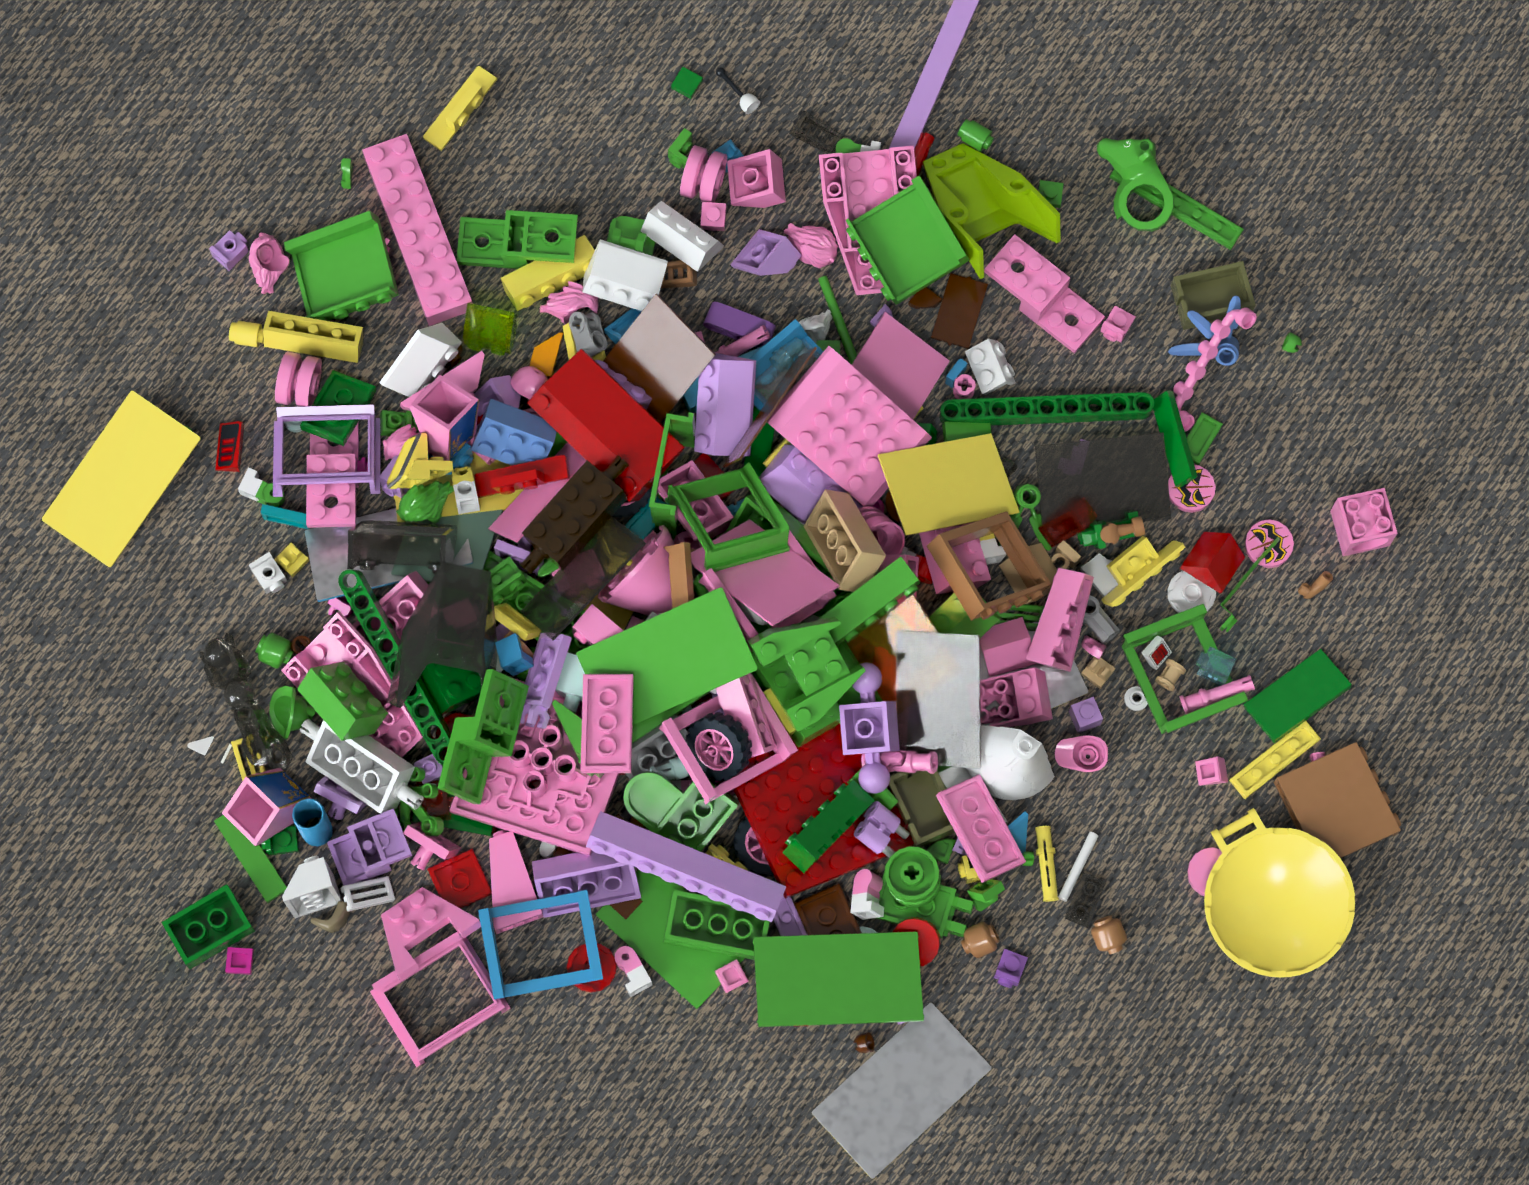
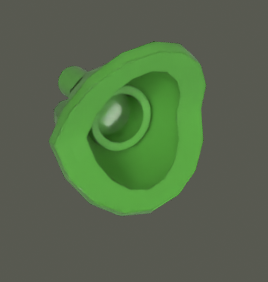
M289 686L278 688L273 693L270 701L269 714L275 730L284 739H288L291 731L299 730L305 720H312L316 712L303 696L296 695V688Z

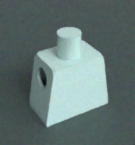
M567 652L556 692L559 696L565 697L563 706L576 713L579 702L583 700V674L585 673L577 655Z

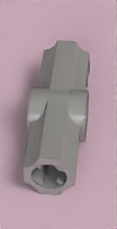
M1089 595L1087 605L1092 606L1095 611L1090 614L1085 613L1083 622L1086 623L1102 644L1108 643L1120 630L1100 607L1098 599Z

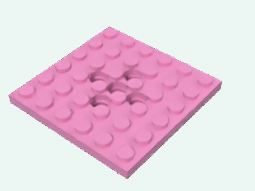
M555 691L552 703L556 700L563 705L565 697L559 696ZM502 695L499 701L501 707L504 706V699L502 698ZM579 702L577 711L574 714H576L581 719L582 702ZM551 703L547 711L550 719L546 729L537 727L540 716L534 728L525 726L528 714H526L524 724H519L512 756L492 757L481 804H472L455 796L449 811L465 818L590 856L592 850L586 847L589 836L600 811L604 813L607 811L620 773H604L601 778L595 774L591 777L586 773H581L579 759ZM552 734L557 735V739L554 742H545L546 737ZM520 750L526 751L524 757L520 759L514 758L515 752ZM543 757L549 758L546 765H537L539 759ZM566 764L572 765V769L568 773L560 772L562 766ZM464 769V772H463V777H464V778L467 777V770H466V769ZM533 780L541 781L540 786L536 789L529 788V784Z

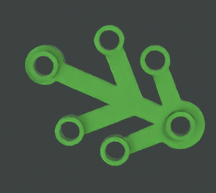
M415 767L410 780L421 782L425 778V770L422 767ZM425 783L422 787H409L424 798L433 799L438 794L437 785L432 783ZM400 800L399 823L404 832L406 827L411 824V807ZM422 805L416 810L412 809L422 822L421 829L427 836L437 837L442 834L444 823L440 817L430 816ZM397 807V809L394 810L396 815L398 816L399 808Z

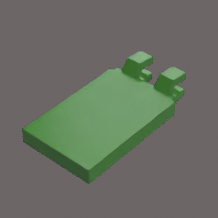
M884 871L882 877L883 886L879 892V905L884 907V917L875 919L898 925L899 922L906 918L920 917L935 925L940 938H943V936L947 937L948 933L964 938V932L967 929L966 925L952 921L955 909L971 914L974 907L973 901L960 898V894L956 893L957 889L941 885L936 898L927 905L918 908L906 907L898 903L890 895ZM910 876V880L916 879V877Z

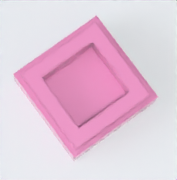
M737 959L714 971L725 993L748 982Z

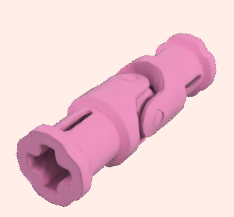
M911 750L880 752V763L886 766L889 772L915 773L916 771H928V773L934 774L938 768V755L935 751H930L928 754L917 753V751ZM862 754L861 757L862 767L866 764L865 754Z

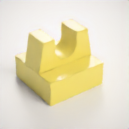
M290 543L274 560L293 578L305 566L309 558L293 543Z

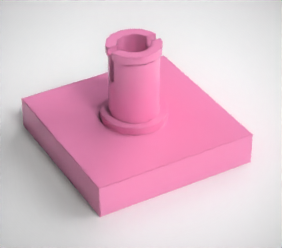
M421 822L408 825L403 832L404 835L421 845L410 862L414 866L418 865L417 868L425 870L433 853L446 860L457 856L461 847L442 835L437 837L427 836L421 829Z

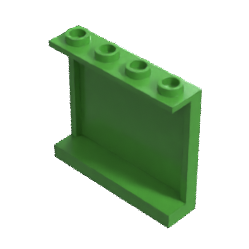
M920 175L911 180L913 183L911 186L852 222L849 218L846 220L849 226L846 231L852 241L857 239L861 246L857 250L863 260H869L872 265L869 271L875 281L880 279L884 287L881 288L884 297L887 301L892 300L896 305L970 261Z
M371 211L284 242L285 250L293 258L307 318L325 321L343 319L349 313L368 310L371 305L388 303L393 297L399 296L380 220Z

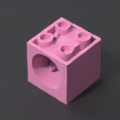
M1385 488L1337 498L1330 511L1343 556L1388 547L1398 534Z

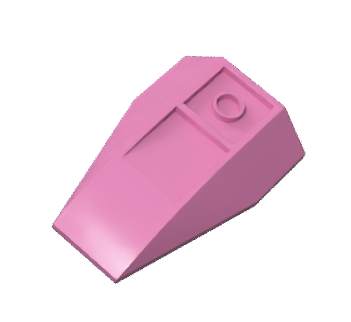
M914 145L884 150L819 155L823 204L856 295L882 293L881 288L884 286L880 279L875 281L869 269L872 265L869 260L864 261L857 249L861 246L857 239L852 241L846 229L849 226L846 220L849 218L852 222L913 184L911 180L917 177Z
M339 611L323 627L324 630L303 651L294 656L281 671L298 688L312 667L339 662L347 664L356 677L366 685L370 693L381 702L384 709L388 712L375 734L369 736L402 758L423 736L373 647Z

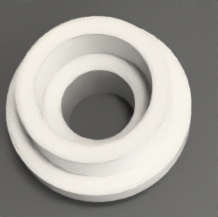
M1131 687L1126 691L1124 702L1130 710L1140 711L1147 706L1148 703L1140 687ZM1135 694L1139 695L1141 701L1135 702L1132 696Z

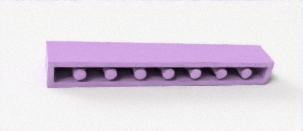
M600 811L586 847L597 854H605L614 858L619 863H627L637 867L644 873L657 875L666 882H674L684 886L691 892L706 895L713 901H721L730 905L735 910L753 914L760 920L773 921L786 886L602 811Z

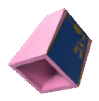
M439 375L413 401L410 409L419 432L427 433L428 453L434 457H444V461H451L476 435L479 399L442 375Z
M276 768L246 776L222 814L246 838L257 846L293 824L292 812L295 805L303 799L312 798L281 768Z

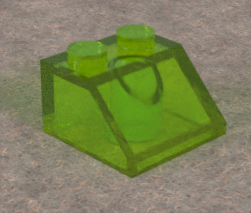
M467 303L463 332L464 345L476 351H480L482 348L488 349L496 355L511 354L517 331L515 312Z

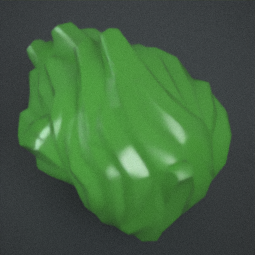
M434 481L426 486L422 484L419 486L414 485L401 498L399 509L396 512L405 522L411 523L412 521L417 522L428 519L432 523H437L442 517V509L449 494L454 492V488L450 486L449 481L445 484Z

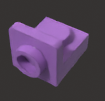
M1004 949L994 976L995 979H998L997 983L1008 988H1012V985L1018 986L1028 957Z

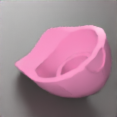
M525 366L516 371L512 376L511 386L520 395L530 400L548 378L539 369L533 366Z
M1086 735L1063 739L1056 746L1055 759L1057 764L1064 768L1081 772H1095L1101 770L1108 761V747L1101 738Z

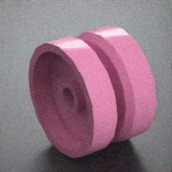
M693 146L684 168L680 195L693 199L699 192L701 202L715 203L725 175L727 154L715 151L708 159L706 148Z
M287 351L282 358L275 387L276 403L290 405L295 399L297 407L312 406L316 399L321 379V358L307 356L302 362L300 354Z

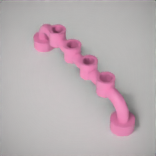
M1249 308L1234 309L1228 312L1222 321L1218 319L1211 324L1210 330L1214 333L1210 342L1204 340L1199 344L1198 351L1202 355L1198 362L1191 361L1187 364L1186 372L1189 374L1185 382L1179 381L1175 384L1173 391L1177 394L1175 400L1185 432L1192 428L1195 420L1187 411H1181L1183 403L1192 397L1194 392L1192 388L1197 380L1205 376V367L1209 360L1217 356V347L1221 340L1230 334L1232 322L1235 320L1243 329H1249L1254 325L1257 316Z

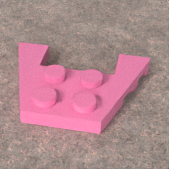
M423 887L381 914L393 964L400 981L420 969L408 950L433 933L451 923L464 939L481 927L478 918Z

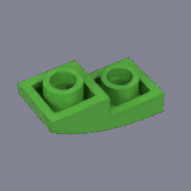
M407 410L406 413L381 411V436H390L396 430L408 424H411V428H416V433H420L411 411Z

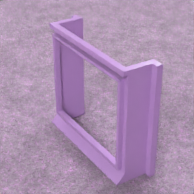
M374 405L277 407V421H274L273 497H283V485L369 483L371 494H380V418H375ZM368 419V472L283 474L284 422Z

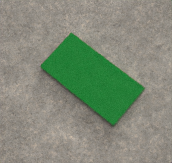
M1319 649L1244 704V709L1273 743H1276L1349 690L1352 684L1322 649Z

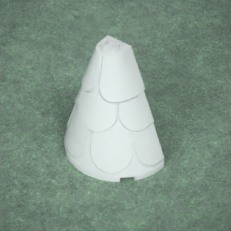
M977 724L969 726L963 742V756L966 769L971 778L979 774L981 775L991 796L1003 800L1025 799L1042 791L1055 777L1043 744L1021 729Z

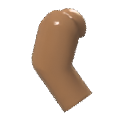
M1324 571L1311 586L1308 583H1302L1298 593L1303 595L1304 599H1311L1328 586L1333 580L1332 574Z

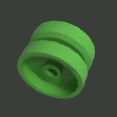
M906 847L895 852L885 866V880L890 895L898 903L906 907L918 908L927 905L936 898L941 888V875L936 859L930 852L920 847ZM915 875L916 879L910 880V876Z

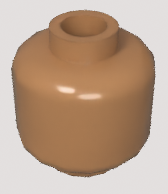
M1109 915L1094 922L1091 934L1099 951H1108L1109 954L1121 951L1123 949L1122 944L1127 941V935L1120 919L1112 918V915Z
M982 921L965 930L964 940L961 941V944L966 954L971 953L975 958H981L994 952L1000 939L994 926Z

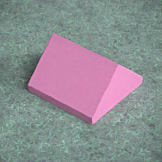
M1023 617L994 625L978 640L989 678L1036 664L1025 660L1031 646V638Z

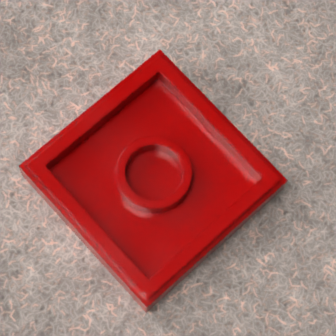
M473 849L427 869L439 897L460 909L492 895L490 886Z

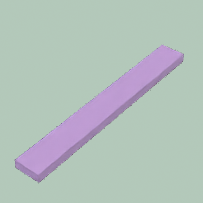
M980 0L953 1L889 148L913 145L915 148Z

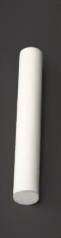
M1089 832L1058 896L1059 899L1067 902L1097 841L1098 835L1096 833Z

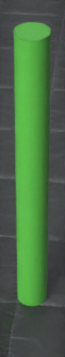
M827 276L820 277L818 281L849 362L852 364L857 357V353Z

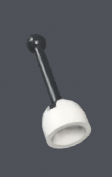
M720 67L716 70L717 76L722 77L741 97L740 107L746 114H751L759 107L760 101L756 96L749 93L743 94L725 74L723 68Z

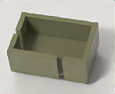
M1243 261L1173 277L1171 289L1176 306L1179 305L1177 311L1183 330L1196 327L1187 316L1190 310L1196 311L1212 324L1215 320H1223L1233 296L1240 297L1241 309L1249 308L1254 311L1256 306Z
M916 771L915 773H910L911 777L909 778V773L898 772L890 776L888 790L898 800L896 807L904 824H909L907 830L915 847H925L955 833L936 797L939 792L946 790L938 771L934 774H930L928 771Z

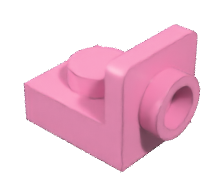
M1114 306L1108 318L1102 324L1100 332L1108 340L1113 342L1117 340L1121 343L1134 322L1135 316Z

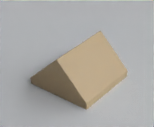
M1042 543L1028 547L1051 583V586L1043 592L1045 596L1050 593L1057 569L1051 563V558ZM1009 558L999 565L1014 593L1027 589ZM1030 599V600H1029L1027 603H1025V604L1028 605V604L1032 603V602H1033L1032 599Z

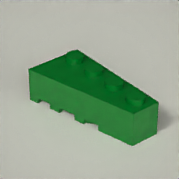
M854 780L848 785L843 783L834 792L836 797L831 802L827 799L817 809L820 813L815 818L811 815L802 824L803 830L799 834L794 832L785 842L787 848L782 853L803 873L875 801Z

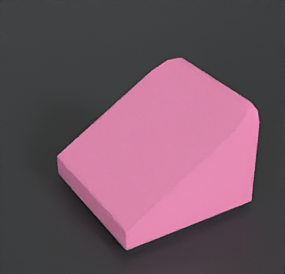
M1213 757L1195 762L1199 786L1228 782L1224 758Z

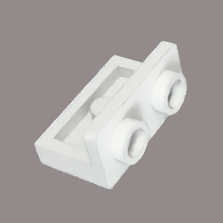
M987 339L965 351L982 394L987 395L1006 384L1013 385L1016 383L1013 377L1015 372L1012 366L1007 363L1005 358L1006 351L1002 343L997 340Z

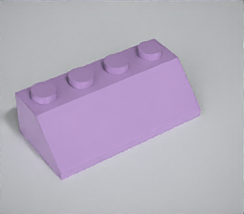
M715 353V357L699 375L694 451L709 455L730 456L753 421L756 360ZM751 446L744 456H750Z
M785 444L759 477L768 493L794 518L804 524L825 489L847 493L794 445ZM852 497L858 508L863 507Z
M592 851L589 856L576 852L532 861L534 881L539 899L587 890L590 908L641 898L636 868L627 863H619L614 858L605 854H597ZM578 902L542 909L544 918L580 911Z

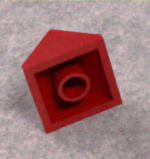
M1203 532L1180 569L1222 594L1245 559V556L1231 533Z

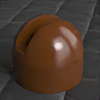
M296 636L291 641V649L295 654L301 652V649L295 643L296 640L304 648L311 641L306 636Z
M862 1033L855 1038L854 1043L857 1042L858 1046L855 1050L859 1053H871L874 1051L875 1043L871 1033Z

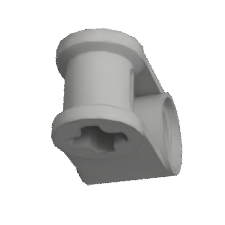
M574 312L570 316L569 327L572 331L577 352L583 349L593 357L607 348V340L604 336L598 314L593 312L587 314Z

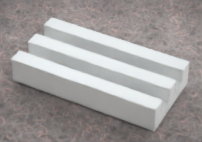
M389 876L344 885L340 888L341 892L345 895L343 897L344 902H347L348 905L346 907L347 912L395 900ZM385 884V888L366 891L351 895L350 892L353 890ZM385 893L388 894V896L361 901L357 903L353 902V900H358Z

